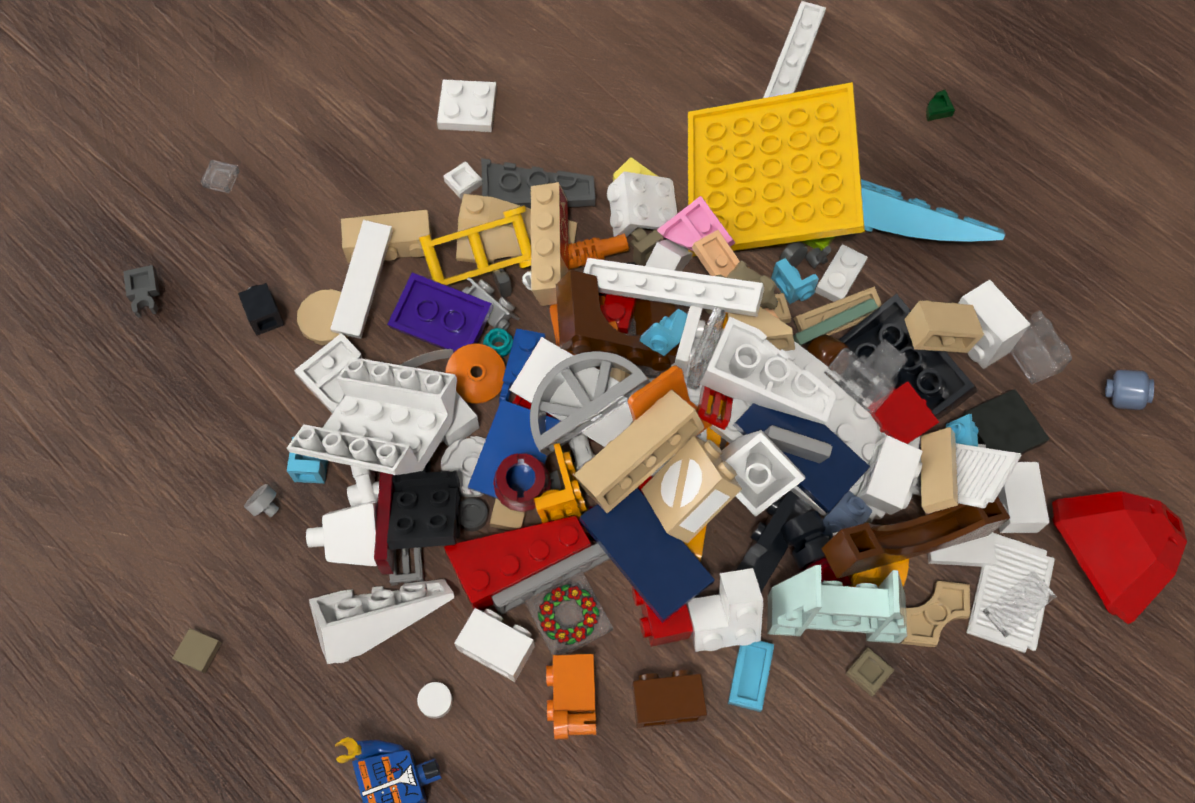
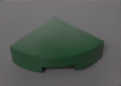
M946 89L937 92L930 100L926 109L927 121L953 116L955 109Z

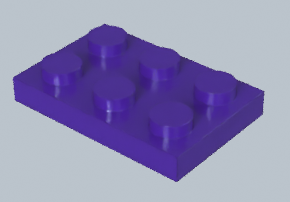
M412 272L387 325L393 330L441 349H453L454 353L465 345L477 344L492 312L493 305L490 302Z

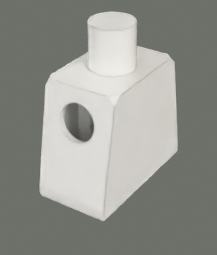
M378 500L339 509L323 515V527L307 529V546L309 548L324 547L325 559L328 562L377 566L374 561Z

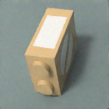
M693 436L641 489L666 533L686 543L695 537L742 490L735 479L737 476L736 471L721 459V449L711 440L704 442L698 437Z

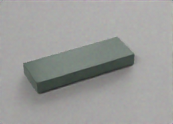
M870 298L795 334L794 341L800 346L806 345L819 336L829 334L870 314L878 306L874 298Z

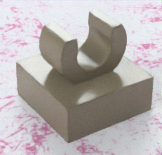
M638 228L631 233V236L634 238L630 242L634 248L633 261L637 265H645L656 243L663 241V236L656 229L648 235L642 228Z

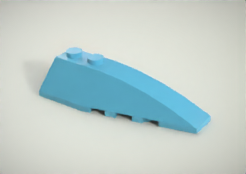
M861 179L864 226L866 231L872 232L875 228L903 236L940 241L973 242L1004 239L1005 232L1003 229L966 216L963 220L959 219L957 213L943 207H937L936 210L930 209L931 205L927 204L924 200L909 198L907 201L903 199L902 192Z

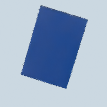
M501 399L468 484V489L498 499L493 485L495 472L501 462L511 454H530L545 465L548 456L538 450L533 439L530 426V409ZM546 416V431L560 423V420ZM526 465L515 466L507 472V484L511 489L517 491V497L523 498L524 491L529 490L533 486L536 478L535 472L530 466Z

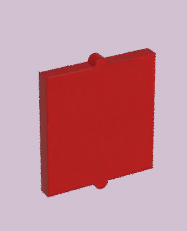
M909 382L901 385L867 408L868 412L880 426V432L906 444H909L939 423L938 419L926 405L927 401L921 399Z

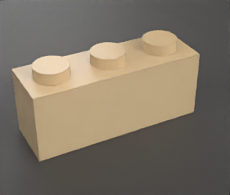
M428 210L341 219L342 248L348 263L351 262L363 220L392 226L393 232L384 259L386 261L411 256L423 257L425 255L419 237L430 234L432 239Z

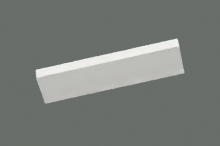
M363 220L331 325L332 332L342 333L343 335L359 339L362 338L393 232L392 226Z

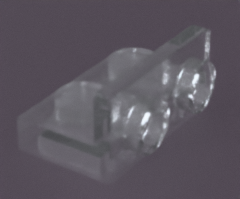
M1037 311L1028 320L1031 325L1011 350V354L1031 384L1062 372L1072 360L1068 346L1060 340L1054 331L1051 321L1045 318L1041 311Z

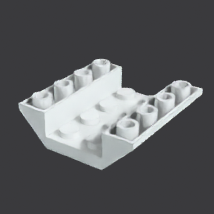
M351 357L336 378L345 396L323 428L303 424L287 447L290 453L393 475L423 471L452 424L457 377L455 374Z

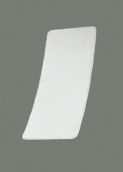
M453 349L425 353L400 365L416 367L434 360L450 358L453 354Z

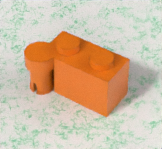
M594 654L553 655V665L546 666L547 686H553V700H547V721H554V740L568 739V735H596Z

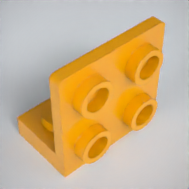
M556 443L553 445L565 489L560 491L549 490L540 497L534 498L536 509L543 523L576 516L579 521L580 516H582L581 512L587 511L578 484L579 482L574 476L576 469L570 452L563 453L560 443Z

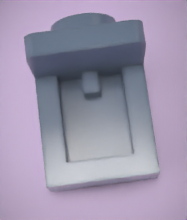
M848 491L822 519L826 527L823 534L829 535L832 539L834 537L833 533L839 532L841 529L864 524L871 515L872 509L861 498Z

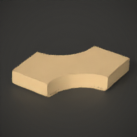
M936 581L932 596L927 603L919 607L906 608L907 637L901 641V644L936 647L939 642L940 632L947 623L970 617V584Z

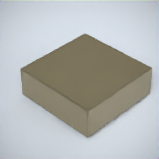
M189 628L172 659L205 674L222 643Z
M867 647L845 674L872 697L893 673L894 669Z

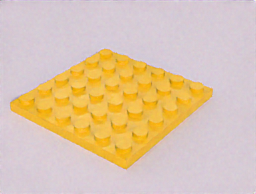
M853 82L688 112V205L700 196L705 200L735 241L730 246L733 251L865 232ZM688 249L689 252L693 253L692 257L697 256L695 252Z

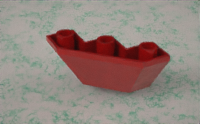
M1123 491L1062 498L1052 502L1054 514L1052 520L1055 527L1060 531L1070 547L1079 566L1086 573L1107 611L1112 615H1117L1127 624L1134 622L1176 575L1187 543L1181 518L1159 500Z

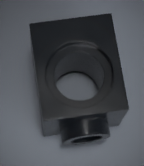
M267 283L251 286L247 290L238 293L247 319L256 336L284 326L281 314Z

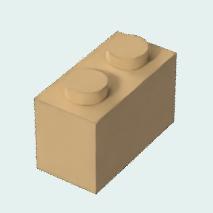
M919 301L904 319L913 347L918 350L968 353L984 336L973 305Z

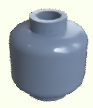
M1117 370L1113 375V380H1106L1105 397L1111 398L1112 405L1115 408L1142 410L1147 403H1152L1154 379H1149L1145 371Z

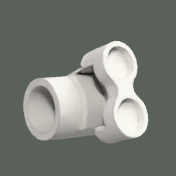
M351 466L356 484L347 487L350 505L355 506L378 500L379 481H375V471Z

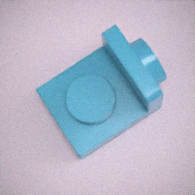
M786 258L776 262L771 279L776 283L781 293H784L789 304L799 299L804 301L810 298L815 293L819 280L816 274L801 280L799 271L794 266H791Z
M677 309L669 317H663L660 323H654L641 335L640 342L650 347L653 351L665 356L680 343L688 314Z

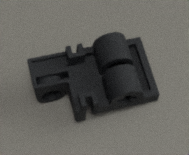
M429 460L423 471L393 475L392 482L395 492H393L387 535L389 550L455 545L456 539L460 538L461 529L458 506L461 505V491L457 470L453 472H430L431 462Z

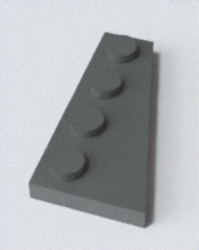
M481 158L482 196L494 197L520 206L525 205V207L531 209V186L559 182L568 200V207L595 206L594 176L565 171L550 173L543 171V168L532 166V169L516 167L515 163L504 162V165L491 163L490 159Z

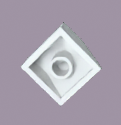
M762 430L738 437L725 447L720 455L721 459L727 462L737 473L735 479L742 490L736 497L755 517L805 479V475Z

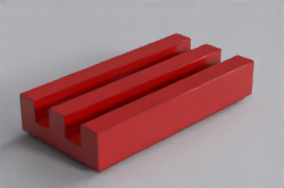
M702 385L697 408L699 418L725 430L730 422L733 398ZM709 394L713 396L710 415L705 413ZM722 400L723 403L720 419H718L717 417L719 415L720 402Z

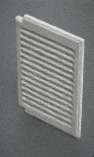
M956 443L958 503L979 508H986L988 502L993 503L1022 455L1015 452ZM921 471L918 477L912 480L909 489L912 491V494L920 496Z
M994 533L996 565L981 567L966 633L1023 653L1026 652L1027 648L1036 651L1055 558L1046 556L1047 550Z

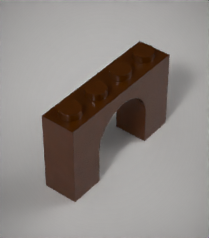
M569 270L556 284L560 349L573 351L575 354L592 351L613 353L624 357L635 365L650 367L655 371H665L675 363L680 343L663 356L640 342L641 335L654 323H660L663 317H669L676 311L675 304L637 299L634 310L636 336H630L617 331L605 319L599 303L597 276Z

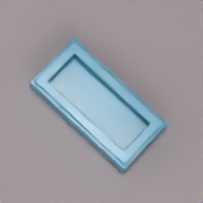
M759 641L746 646L739 645L727 704L758 712L762 711L774 644Z

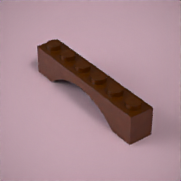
M997 496L993 503L988 502L986 508L958 503V506L935 511L897 524L873 525L867 522L844 528L821 549L838 579L989 536L1009 520L1010 516Z

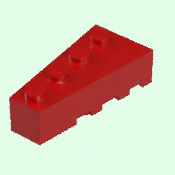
M572 516L443 547L473 610L476 608L482 611L494 604L491 596L590 547L591 543L577 517Z

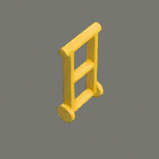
M525 205L504 211V218L439 238L431 239L430 234L419 237L432 280L447 286L448 284L465 280L468 277L478 276L519 263L520 268L531 266V243L521 214L527 211ZM512 222L522 255L489 265L479 232ZM468 236L477 269L444 279L434 246Z

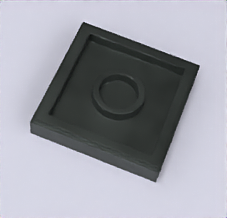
M1016 389L964 412L961 416L972 414V421L979 429L977 434L978 443L986 445V448L1015 452L1022 455L1050 440Z

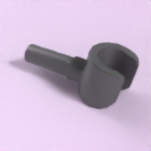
M826 246L822 251L819 247L814 248L807 253L805 259L815 269L820 263L825 264L828 262L826 256L831 252V247Z

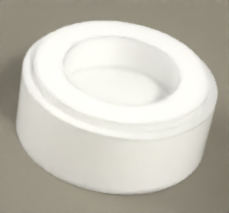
M432 682L426 684L420 690L417 703L425 716L437 719L445 716L450 711L453 698L447 686L439 682Z

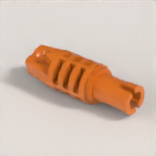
M621 234L601 240L600 238L593 237L590 240L585 239L582 242L569 243V270L576 269L579 266L584 267L587 258L604 260V257L629 251L626 235Z

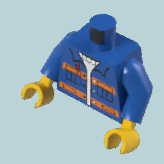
M349 737L343 738L335 744V746L343 745L348 750V755H341L336 758L337 762L345 763L354 757L357 758V760L352 761L363 803H426L427 798L423 785L442 779L436 758L417 765L413 753L410 750H405L399 744L382 740L356 742Z

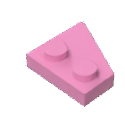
M701 196L657 229L664 238L693 251L692 246L694 242L716 230L720 231L729 246L735 243Z

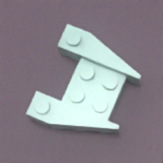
M815 565L772 587L768 594L767 634L801 636L805 629L866 633V641L900 643L907 637L906 596L898 570H892L879 587L872 583L857 584L856 587L843 586V583L839 581H824L821 583V565Z

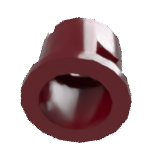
M517 453L511 454L501 462L495 472L493 485L495 494L501 504L513 511L526 512L536 509L534 498L540 497L544 492L549 491L551 481L549 472L541 461L530 454ZM519 465L530 466L535 472L536 477L533 486L529 490L524 491L523 498L517 497V491L511 489L506 481L507 472Z

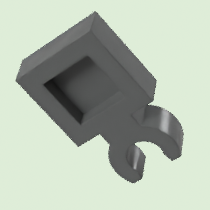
M150 265L123 271L126 296L130 302L133 301L131 308L138 318L142 317L141 309L144 306H149L151 312L157 314L158 306L152 299V297L160 295L155 267Z

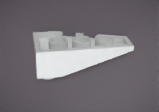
M729 317L700 384L728 397L826 424L837 394L811 372L801 369L789 359L790 355L783 349L779 350L770 343L762 331Z
M445 579L405 583L400 587V590L395 591L386 590L383 586L372 587V593L353 595V590H344L309 599L320 646L327 664L344 663L352 657L364 654L454 599V592Z

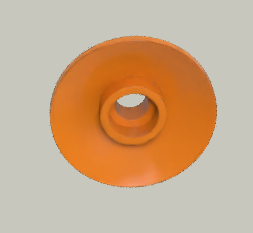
M468 344L457 349L451 355L445 373L456 375V391L465 402L480 404L490 401L499 394L504 383L503 377L506 368L501 356L491 347L483 344ZM473 367H479L482 370V375L475 378L471 375L470 370Z

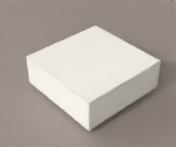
M466 161L443 176L444 182L460 199L463 198V194H470L482 186V178Z

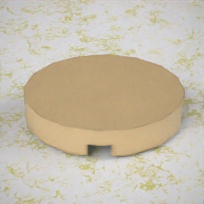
M329 289L310 294L301 303L297 311V323L303 336L314 341L315 344L327 345L339 335L331 331V325L340 299V291Z

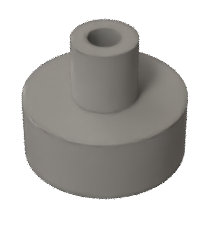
M264 484L252 494L245 503L244 508L253 516L264 511L269 517H272L279 509L272 502L277 492L268 484Z

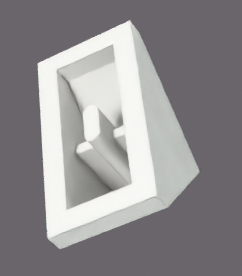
M666 239L656 243L645 266L682 271L693 258V253L689 252L687 248Z

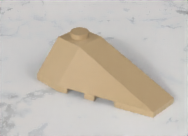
M463 194L458 217V231L504 218V211L519 207L520 205L494 197ZM526 207L527 211L521 214L531 243V209ZM568 220V244H574L577 223ZM512 222L479 232L488 263H494V259L513 258L522 255ZM468 236L458 238L457 261L476 263Z

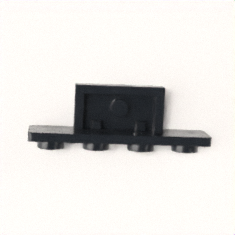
M791 490L770 505L766 510L770 515L765 523L760 521L752 532L750 538L754 541L735 571L753 568L760 591L762 592L789 547L782 535V526L793 518L810 512L812 506Z

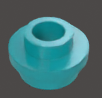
M501 328L490 330L483 340V345L491 347L501 357L510 353L513 343L512 336ZM496 342L503 343V345L499 347L493 346Z

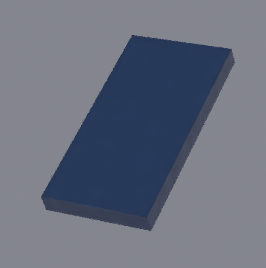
M755 403L733 424L742 435L759 430L764 432L773 425L831 444L833 446L831 455L822 463L783 452L805 475V479L797 486L825 513L830 512L844 494L852 488L870 467L825 424L759 406Z
M638 488L632 491L609 513H606L597 504L580 516L579 521L662 623L715 581L682 540L666 533L648 500Z

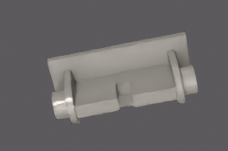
M470 277L467 278L473 285L466 287L462 292L492 303L493 309L487 322L494 329L501 328L506 330L510 325L508 320L511 317L516 320L520 319L512 312L515 307L504 297L498 299L492 294L495 289L483 279L477 282Z

